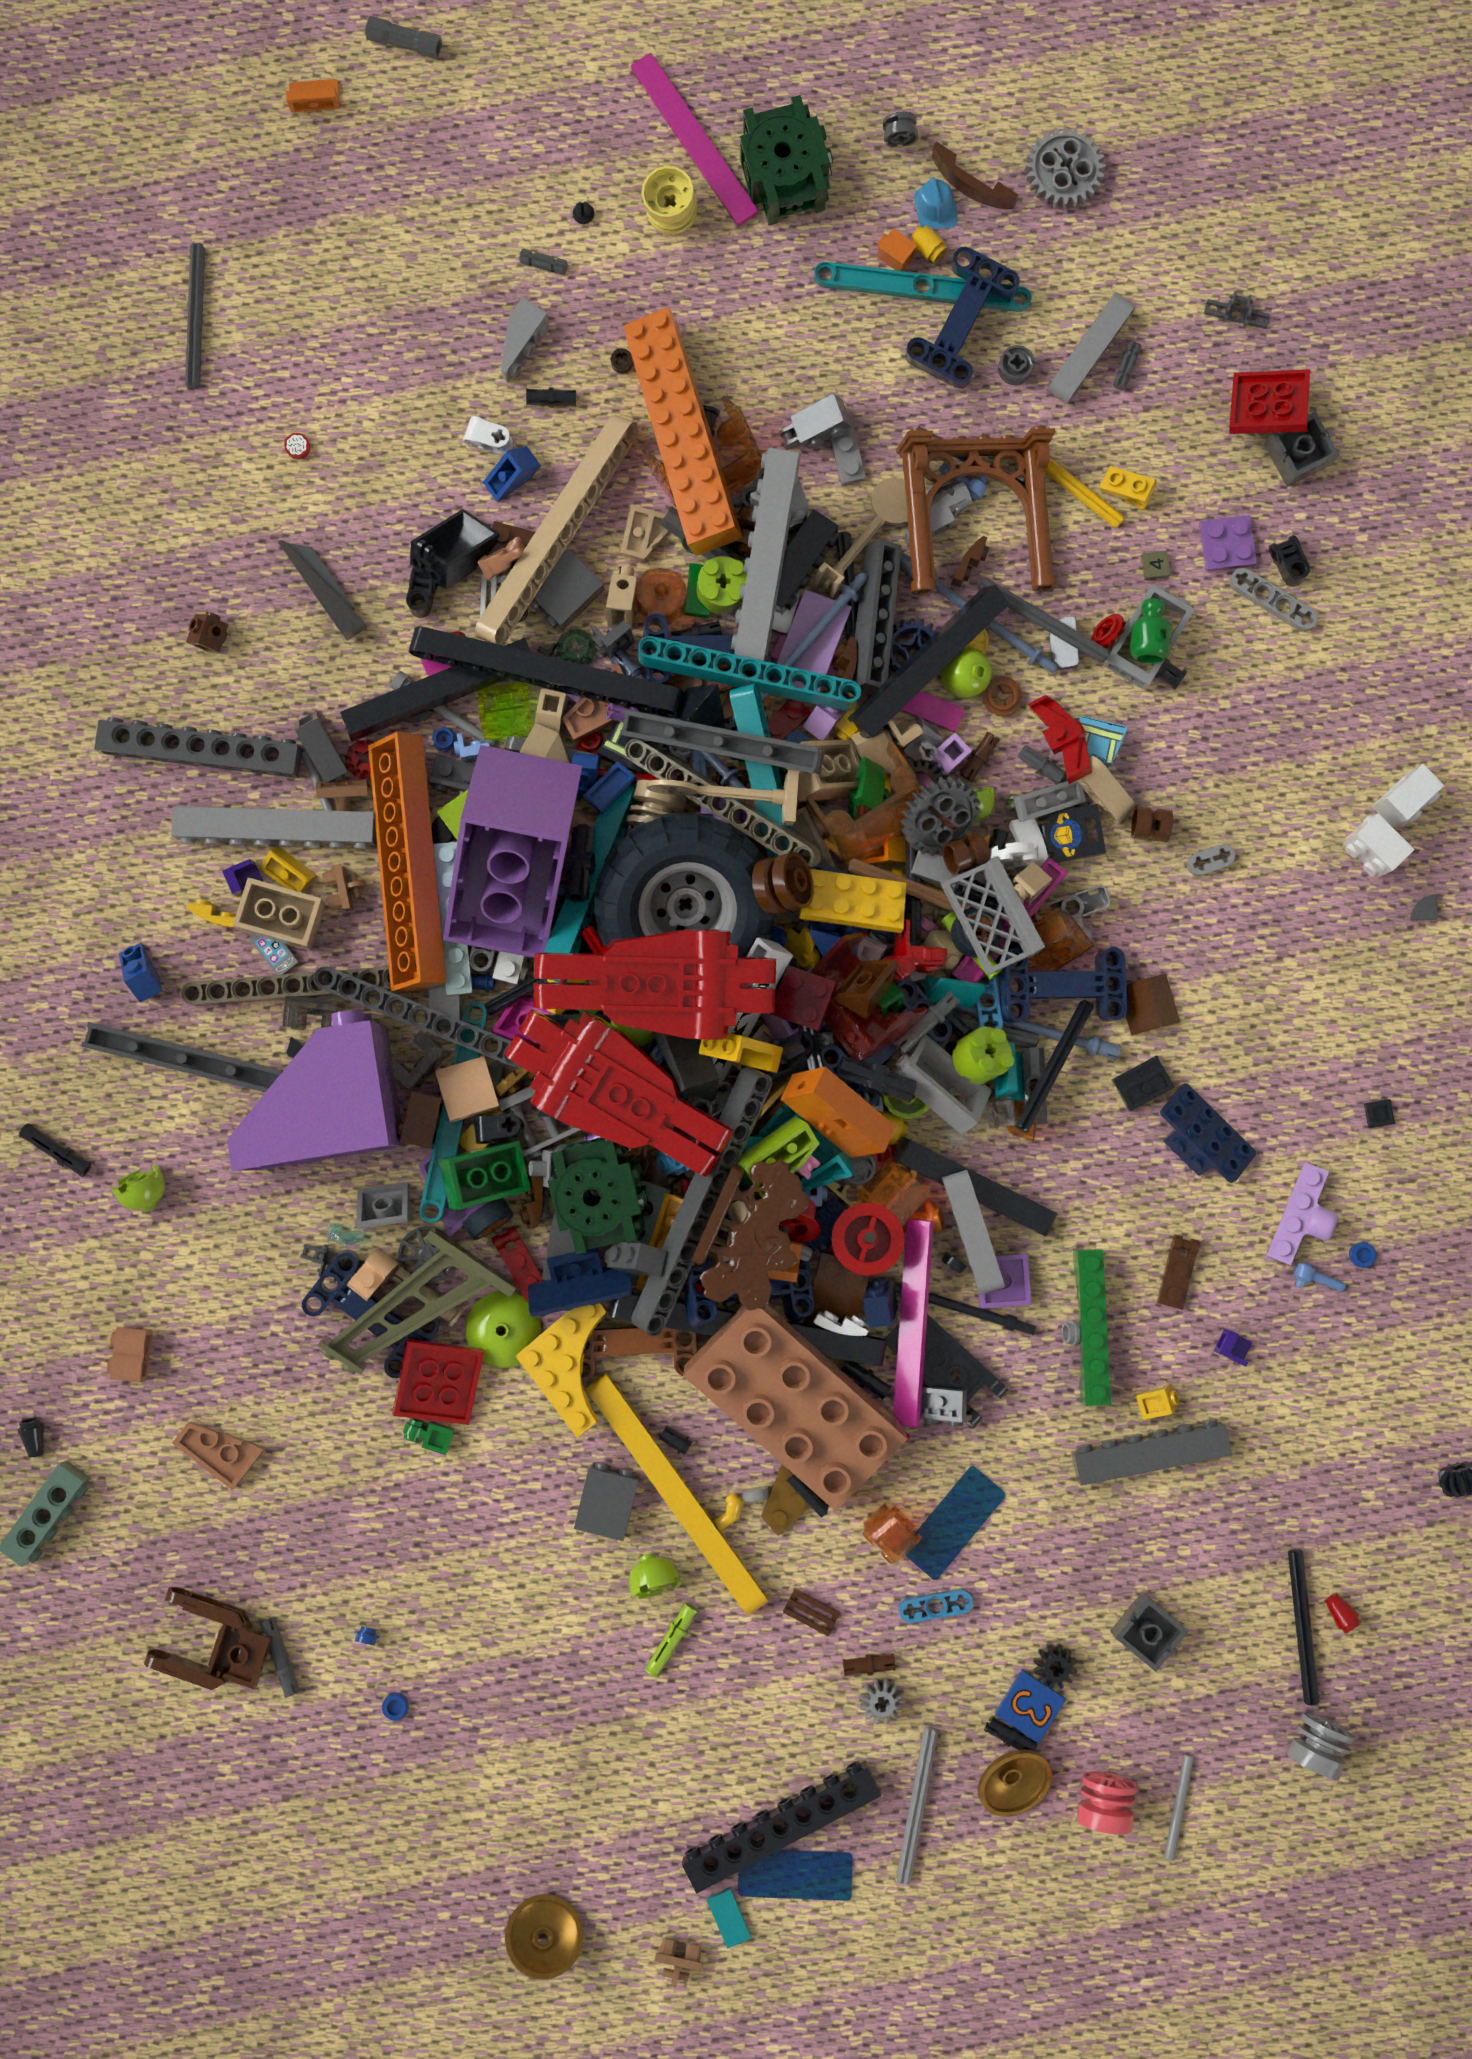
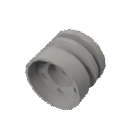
M1303 1712L1301 1720L1311 1726V1728L1301 1724L1298 1725L1297 1730L1307 1738L1306 1740L1293 1738L1287 1756L1320 1775L1333 1780H1339L1345 1762L1336 1756V1752L1349 1754L1351 1749L1341 1742L1353 1745L1355 1736L1338 1723L1326 1717Z

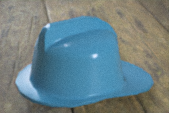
M931 177L921 189L916 190L914 195L919 222L922 227L928 225L931 229L955 228L958 219L953 193L947 183Z

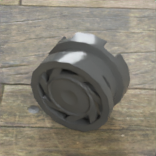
M905 111L895 112L883 119L884 142H886L887 146L897 147V144L910 146L918 140V130L915 127L917 117L915 114Z
M1020 345L1007 348L1003 352L998 366L999 376L1009 385L1015 386L1025 383L1030 378L1034 369L1035 360L1032 352Z
M871 1155L850 1158L855 1175L841 1180L843 1183L855 1187L867 1183L873 1178L876 1170L874 1158Z

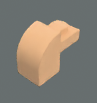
M378 1248L366 1259L364 1265L349 1280L347 1286L364 1300L368 1301L379 1287L382 1288L400 1264L381 1248Z

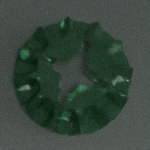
M569 629L564 634H561L556 643L558 658L561 660L587 666L595 657L596 644L593 642L590 633L582 629ZM572 639H575L578 645H584L579 649L580 657H577L574 651H569L572 648Z

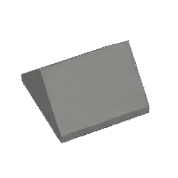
M408 1182L358 1189L357 1229L414 1221Z

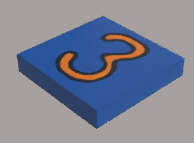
M1021 1669L994 1713L1029 1738L1040 1743L1065 1703L1066 1698L1055 1690L1050 1689L1046 1684H1041L1038 1679Z

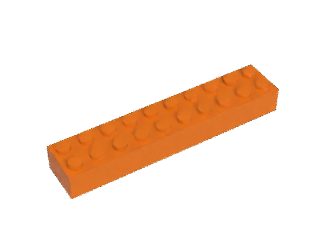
M668 306L623 325L687 545L695 556L742 539L729 490L675 316Z
M397 731L368 745L391 992L417 993L446 983V969L441 934L439 895L436 882L437 872L434 861L432 821L429 810L422 735Z

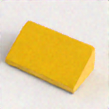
M279 846L274 847L268 852L260 867L261 871L284 888L304 893L317 877L314 872Z

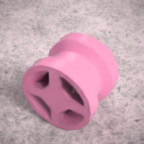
M810 1155L803 1166L795 1172L808 1180L811 1176V1171L813 1168H817L820 1162Z

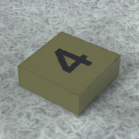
M1167 551L1144 553L1141 555L1144 580L1165 578L1171 575Z

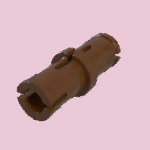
M986 732L977 749L972 750L971 758L959 773L962 777L965 776V779L970 782L974 781L984 764L987 765L989 762L988 757L1000 742L998 737L994 738V734Z
M894 1653L879 1656L865 1654V1657L843 1659L844 1676L865 1673L871 1676L873 1672L896 1671Z

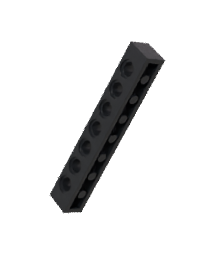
M855 1761L846 1767L845 1772L839 1775L832 1773L825 1777L823 1783L814 1788L813 1785L805 1787L800 1791V1796L792 1800L790 1797L778 1802L777 1808L769 1812L767 1809L758 1812L754 1816V1820L747 1824L744 1821L737 1823L731 1828L730 1833L724 1836L717 1834L708 1840L709 1844L701 1848L699 1846L690 1848L685 1852L682 1866L697 1894L882 1796L880 1788L867 1762L860 1763ZM847 1783L856 1785L855 1790L852 1792H845L842 1788ZM824 1795L833 1797V1801L830 1804H822L819 1800ZM802 1807L810 1810V1813L804 1817L799 1816L796 1812ZM779 1819L787 1822L786 1827L782 1829L776 1828L773 1824ZM754 1832L764 1834V1838L759 1841L753 1840L750 1836ZM731 1844H737L741 1847V1850L737 1853H732L728 1850V1847ZM709 1856H714L718 1859V1862L714 1865H709L705 1862V1859Z

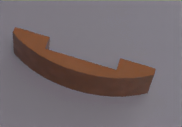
M936 141L933 146L932 159L944 178L958 191L987 206L1001 209H1013L1016 206L1019 194L1000 182H997L993 189L956 166L957 154Z

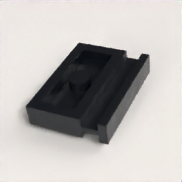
M1157 1055L1111 1079L1129 1112L1175 1088Z

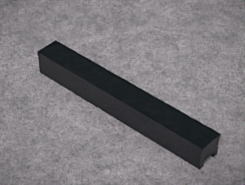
M996 584L982 587L847 718L856 725L861 732L862 738H872L1010 604Z
M525 638L505 645L531 652ZM453 666L343 710L340 713L348 730L349 738L353 742L506 679Z

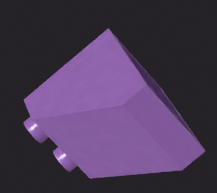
M480 745L460 821L443 940L534 958V953H544L555 909L582 770L581 765Z
M362 1009L332 1013L333 1026L319 1028L315 1031L227 1139L231 1170L257 1171L405 1147V1143L400 1142L401 1137L397 1136L398 1127L402 1119L388 1027L373 1022L372 1014H363Z

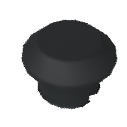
M585 201L583 203L578 202L573 209V218L579 224H588L594 218L593 207Z

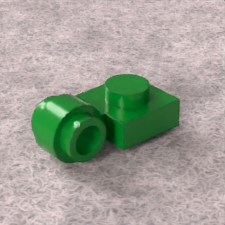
M410 1418L406 1422L403 1430L405 1434L404 1439L418 1442L420 1438H423L424 1441L421 1448L443 1455L447 1454L455 1429L434 1422H430L428 1429H425V1422L415 1418Z

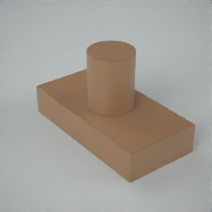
M366 779L340 780L336 783L332 781L327 783L324 781L316 782L317 798L335 797L336 811H351L350 796L368 795Z

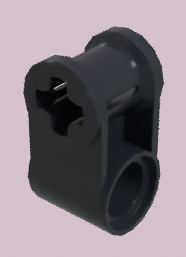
M1292 535L1282 543L1269 545V553L1274 564L1277 565L1285 584L1292 587L1300 585L1309 574L1310 565L1302 551L1298 538ZM1291 569H1297L1301 576H1295Z
M413 567L410 574L406 603L410 612L415 617L423 618L432 609L438 584ZM417 600L425 601L422 607H413Z
M511 1113L484 1115L473 1118L476 1144L515 1139L520 1137L525 1129L523 1120ZM510 1121L516 1123V1126L512 1127V1132L506 1128V1126L510 1125Z

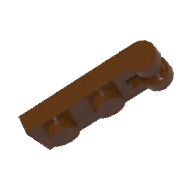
M1173 1235L1157 1303L1183 1310L1196 1255L1200 1247L1199 1240L1191 1239L1189 1241L1183 1239V1236ZM1180 1249L1188 1250L1186 1258L1178 1256Z

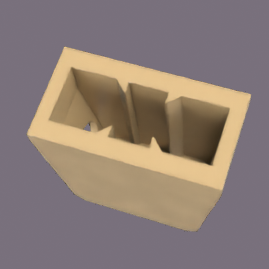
M621 566L619 574L614 573L611 576L606 604L608 627L616 623L620 624L625 620L631 627V630H633L638 593L637 577L634 576L633 567Z

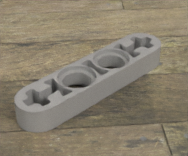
M1239 568L1230 576L1229 584L1235 592L1295 629L1306 632L1316 625L1318 617L1312 608L1249 569ZM1244 575L1246 583L1240 586L1237 584L1238 578L1236 577ZM1255 581L1257 584L1252 588L1251 592L1247 591L1251 587L1249 585ZM1263 587L1267 589L1269 593L1268 599H1259L1256 595L1257 588ZM1281 600L1287 601L1290 605L1289 612H1280L1277 608L1278 602ZM1296 607L1299 609L1296 614L1302 617L1305 614L1309 616V622L1305 625L1301 623L1302 618L1298 615H1295L1293 618L1290 617Z

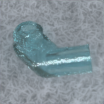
M330 1224L327 1226L328 1234L326 1235L331 1241L342 1245L363 1242L362 1230L341 1232L340 1224Z

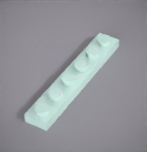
M457 842L433 844L437 872L436 882L439 895L441 934L444 945L446 995L472 994L469 945L443 940Z

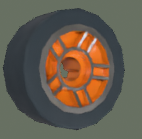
M970 907L963 912L967 918L975 920L978 909ZM982 911L979 922L992 927L995 916ZM957 917L951 928V939L955 947L966 956L978 958ZM998 919L996 929L1002 931V924ZM977 927L976 931L981 933L979 936L976 935L977 939L987 943L990 932ZM994 934L991 945L996 947L1002 937Z
M500 1198L485 1204L470 1214L463 1221V1225L471 1238L478 1240L506 1224L514 1214L505 1199Z

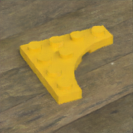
M603 1302L596 1305L577 1307L566 1312L516 1355V1358L577 1438L600 1421L588 1401L586 1392L583 1390L581 1373H583L585 1354L583 1352L586 1342L597 1324L609 1311Z

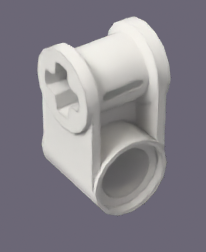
M476 416L470 418L463 438L464 443L469 446L474 444L478 446V449H485L504 455L507 450L513 448V440L509 431L504 426L488 422Z

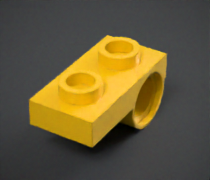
M1110 466L1100 485V490L1106 494L1125 499L1127 504L1133 503L1138 506V509L1143 510L1146 508L1157 483L1155 479Z

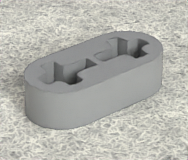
M1225 844L1209 848L1192 855L1187 861V869L1194 876H1202L1220 870L1232 864L1235 859V852L1232 847ZM1219 850H1222L1223 853H1228L1229 857L1225 859L1226 863L1222 859L1213 860V857L1220 854ZM1196 858L1199 861L1208 859L1209 863L1202 867L1203 871H1200L1199 868H1194L1193 864L1196 862Z

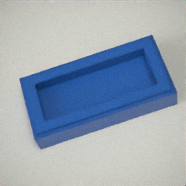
M617 761L583 795V798L598 812L603 814L637 778Z

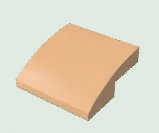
M484 1056L435 1070L450 1123L500 1108Z

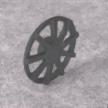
M430 1226L412 1230L401 1241L398 1251L400 1267H404L409 1272L404 1261L417 1260L416 1265L409 1272L411 1274L440 1250L431 1243L425 1244L421 1231H430L432 1228ZM435 1228L448 1237V1235L445 1232L438 1228ZM414 1234H417L420 1247H416L408 1242ZM405 1245L416 1251V1254L403 1257ZM453 1266L447 1267L444 1272L441 1271L439 1273V1276L432 1278L425 1284L443 1279Z

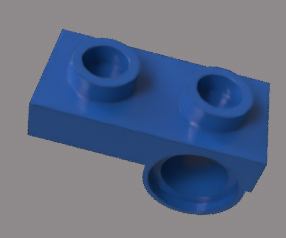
M573 753L571 764L582 766L576 797L584 799L583 795L598 781L599 755Z

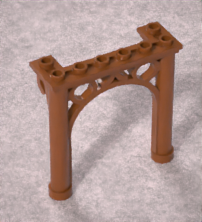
M1043 425L1034 426L1023 438H1015L1013 435L991 438L984 435L976 439H967L965 436L943 439L939 436L933 437V430L925 431L924 428H913L907 432L897 447L896 453L900 454V458L903 460L913 576L911 593L913 595H928L937 591L930 521L932 499L944 484L953 479L971 475L986 476L998 480L1008 486L1018 496L1026 516L1032 590L1048 591L1057 587L1056 575H1053L1044 467L1048 466L1050 459L1048 444L1053 439L1052 436L1055 434V428H1046ZM980 456H996L992 462V467H990V463L983 461ZM952 457H967L966 461L960 463L957 469L954 470L956 464ZM1001 459H1012L1016 462L1018 469L1009 475L1000 468L999 461ZM934 460L945 462L948 466V472L943 477L931 471L929 462ZM1023 472L1025 478V489L1016 480ZM924 476L935 483L927 495L925 492Z

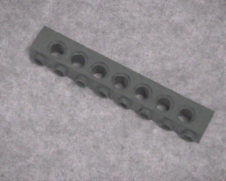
M108 717L107 721L98 720L94 749L101 754L299 778L303 749L296 744L295 740L281 739V742L271 741L272 738L266 736H256V739L247 738L245 734L235 732L231 733V736L222 735L221 731L208 729L206 733L197 732L196 728L183 726L182 730L172 729L173 726L158 723L157 727L148 726L147 722L133 720L132 724L123 723L122 719ZM129 732V740L121 743L122 735ZM149 736H154V743L146 746V739ZM174 739H179V746L171 749V742ZM204 742L203 750L195 752L196 744ZM223 745H229L228 753L220 755V748ZM248 748H254L253 756L244 758V752ZM279 751L278 759L269 761L270 753Z

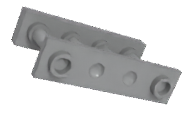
M528 1087L498 1101L501 1111L508 1110L509 1113L523 1120L525 1129L522 1136L528 1149L523 1151L522 1154L523 1157L529 1156L530 1159H534L542 1155L544 1148L582 1130L574 1127L560 1133L553 1117H542L551 1139L537 1144L522 1112V1103L530 1100L535 1093L534 1089Z

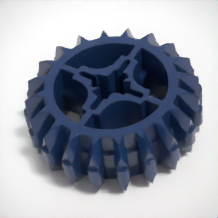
M910 618L909 625H907L904 619L900 620V628L893 624L888 674L892 671H897L901 667L893 655V650L903 656L906 662L910 658L909 652L914 642H917L915 648L918 650L922 646L921 636L928 641L938 631H931L933 628L932 623L928 624L926 628L923 626L924 619H920L919 624H915V619ZM914 634L913 639L909 642H895L903 635Z

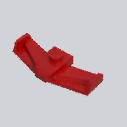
M1047 695L1029 703L1030 710L1048 727V729L1042 732L1053 754L1055 755L1061 751L1063 753L1068 783L1071 784L1091 774L1092 768L1085 737L1086 731L1081 722L1073 719L1053 698Z

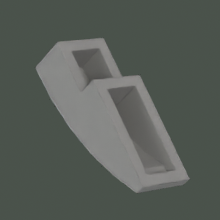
M919 850L911 874L943 890L942 882L960 875H953L948 871L942 856L936 854L931 856L928 852L922 854ZM980 872L974 876V880H978V882L986 885L987 880L983 873ZM953 884V885L950 886L951 889H952V891H953V893H954V888H955L956 884Z

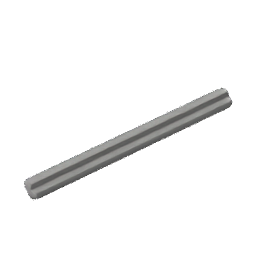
M925 1727L896 1875L897 1882L901 1884H909L911 1882L938 1731L933 1727Z

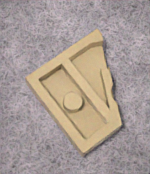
M631 505L619 555L644 561L669 532L660 525L666 514Z

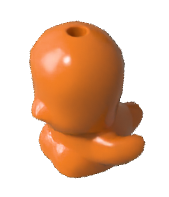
M926 1201V1212L913 1211L903 1217V1231L906 1233L907 1219L934 1221L933 1232L936 1234L943 1232L945 1222L941 1207H934L931 1202Z

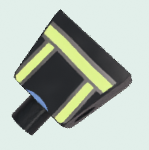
M618 722L597 753L602 759L612 764L619 761L628 770L643 774L644 769L630 761L625 755L626 744L632 739L639 738L620 735V730H623L624 723ZM641 744L637 747L636 750L637 755L639 757H641V755L643 754V747Z

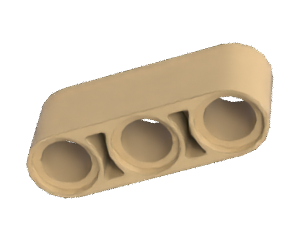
M1091 756L1092 773L1077 781L1091 799L1098 804L1100 810L1106 816L1109 815L1113 819V823L1119 825L1136 807V804L1107 767L1098 758Z

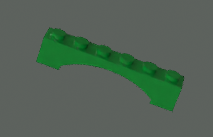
M1102 1249L1073 1250V1260L1078 1296L1081 1345L1080 1399L1081 1403L1085 1406L1111 1405L1104 1254Z

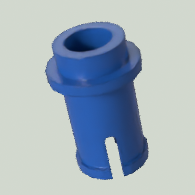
M486 973V975L471 974L472 989L485 990L486 993H489L490 990L494 991L495 979L492 978L493 975H490V973Z

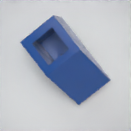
M142 942L135 946H129L119 953L124 982L139 1002L162 992L160 977Z

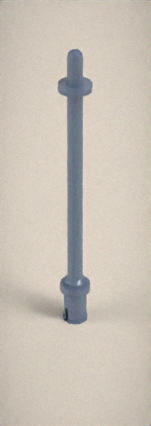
M901 550L899 568L908 574L909 579L913 580L911 557ZM936 579V589L939 594L960 609L968 602ZM995 620L987 626L991 631L1030 657L1028 665L1031 666L1035 661L1051 673L1057 671V664L1040 653L1044 648L1043 646H1039L1037 650Z
M866 573L858 574L849 586L845 584L840 586L841 596L782 665L793 667L849 600L853 602L858 600L859 597L856 592L866 582ZM771 676L769 681L776 683L780 679L776 676ZM760 692L762 702L769 694Z
M623 650L616 652L622 659V662L613 655L611 658L612 663H618L624 675L645 679L642 676V667L639 664H635ZM677 715V717H675V718H672V719L682 720V719L679 717V715ZM699 751L723 777L720 782L722 786L730 785L736 788H746L737 778L739 774L737 768L730 771L714 753Z
M975 1005L973 1008L960 1006L954 1008V1010L977 1016ZM992 1013L988 1014V1020H991ZM1002 1019L1004 1025L1059 1041L1064 1031L1026 1020L1007 1023ZM1095 1035L1089 1039L1079 1036L1074 1044L1085 1048L1089 1055L1094 1056L1098 1054L1113 1060L1118 1059L1121 1045L1100 1040V1037Z

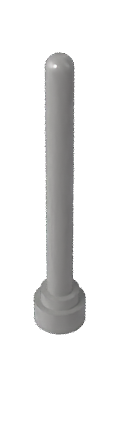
M399 671L392 680L390 687L396 690L413 683V681L410 680L409 675ZM442 705L432 709L477 740L485 741V743L489 742L491 747L496 746L495 739L446 706Z

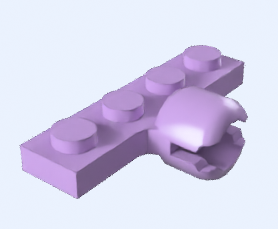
M1306 1162L1304 1163L1266 1256L1292 1266L1305 1235H1311L1324 1241L1331 1239L1338 1223V1215L1336 1212L1325 1209L1318 1204L1319 1197L1330 1173L1329 1171Z

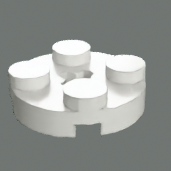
M1028 842L1007 843L1006 848L999 851L998 846L989 849L990 860L998 856L1004 868L1013 866L1014 870H1024L1029 866V863L1036 862L1039 858L1038 846L1036 845L1033 848V843Z

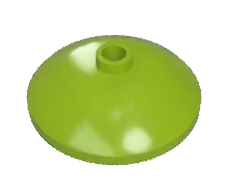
M501 1291L492 1292L482 1297L471 1308L465 1325V1334L469 1347L483 1349V1362L501 1368L520 1364L516 1355L541 1335L542 1331L540 1316L531 1317L528 1299L525 1300L522 1295L513 1292L511 1297ZM498 1326L505 1327V1335L498 1334Z

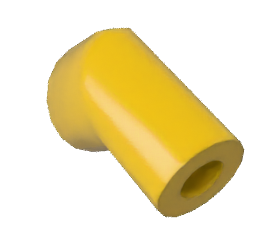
M731 1493L726 1497V1513L714 1519L720 1531L740 1518L743 1503L736 1493Z

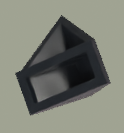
M718 684L687 688L682 694L678 711L679 717L683 721L720 728L725 720Z

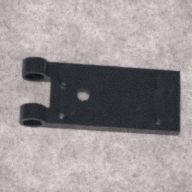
M927 1314L923 1380L930 1387L967 1390V1402L984 1384L1001 1399L1009 1389ZM899 1324L885 1338L887 1340L886 1346L896 1355L898 1352ZM955 1370L961 1373V1377L958 1380H953L951 1377V1373ZM967 1403L966 1414H972V1420L968 1422L973 1427H976L983 1417Z

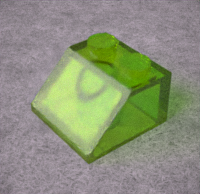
M515 682L489 686L478 691L479 718L484 740H499L503 737L524 736L530 733L534 723L528 684Z

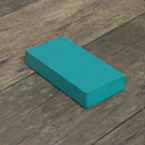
M731 1887L707 1897V1902L727 1949L751 1939V1934Z

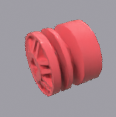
M1084 1773L1082 1776L1084 1786L1081 1787L1080 1792L1088 1799L1079 1802L1078 1823L1102 1833L1117 1835L1131 1833L1134 1813L1127 1806H1133L1136 1802L1133 1795L1137 1793V1784L1130 1779L1112 1773Z

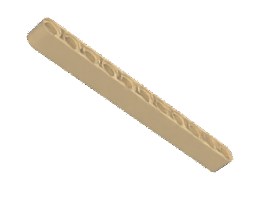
M617 415L609 418L524 549L522 556L519 557L478 620L475 628V634L478 638L498 645H503L507 641L635 442L639 433V426L636 422Z

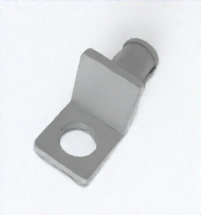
M917 716L915 719L920 724L924 733L909 742L903 751L915 760L932 761L935 759L932 754L938 755L936 746L943 737L933 725Z

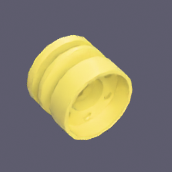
M675 166L657 168L646 177L641 195L651 225L657 231L666 235H676L685 232L695 221L698 208L690 177L685 171Z

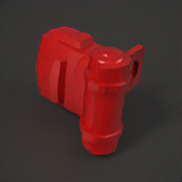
M904 919L903 939L902 933H896L893 956L890 955L881 959L895 960L897 962L895 979L904 980L914 970L919 973L937 971L939 967L946 964L947 948L911 946L909 942L910 920Z

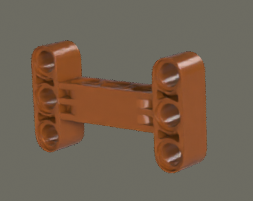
M638 1327L594 1329L588 1338L590 1346L583 1352L585 1353L583 1362L590 1365L591 1372L588 1375L581 1374L582 1381H588L596 1372V1356L674 1353L675 1370L679 1375L683 1376L684 1370L680 1368L679 1361L684 1357L691 1359L697 1353L696 1333L689 1332L692 1336V1341L687 1345H683L678 1341V1335L683 1331L666 1327L657 1336H650Z

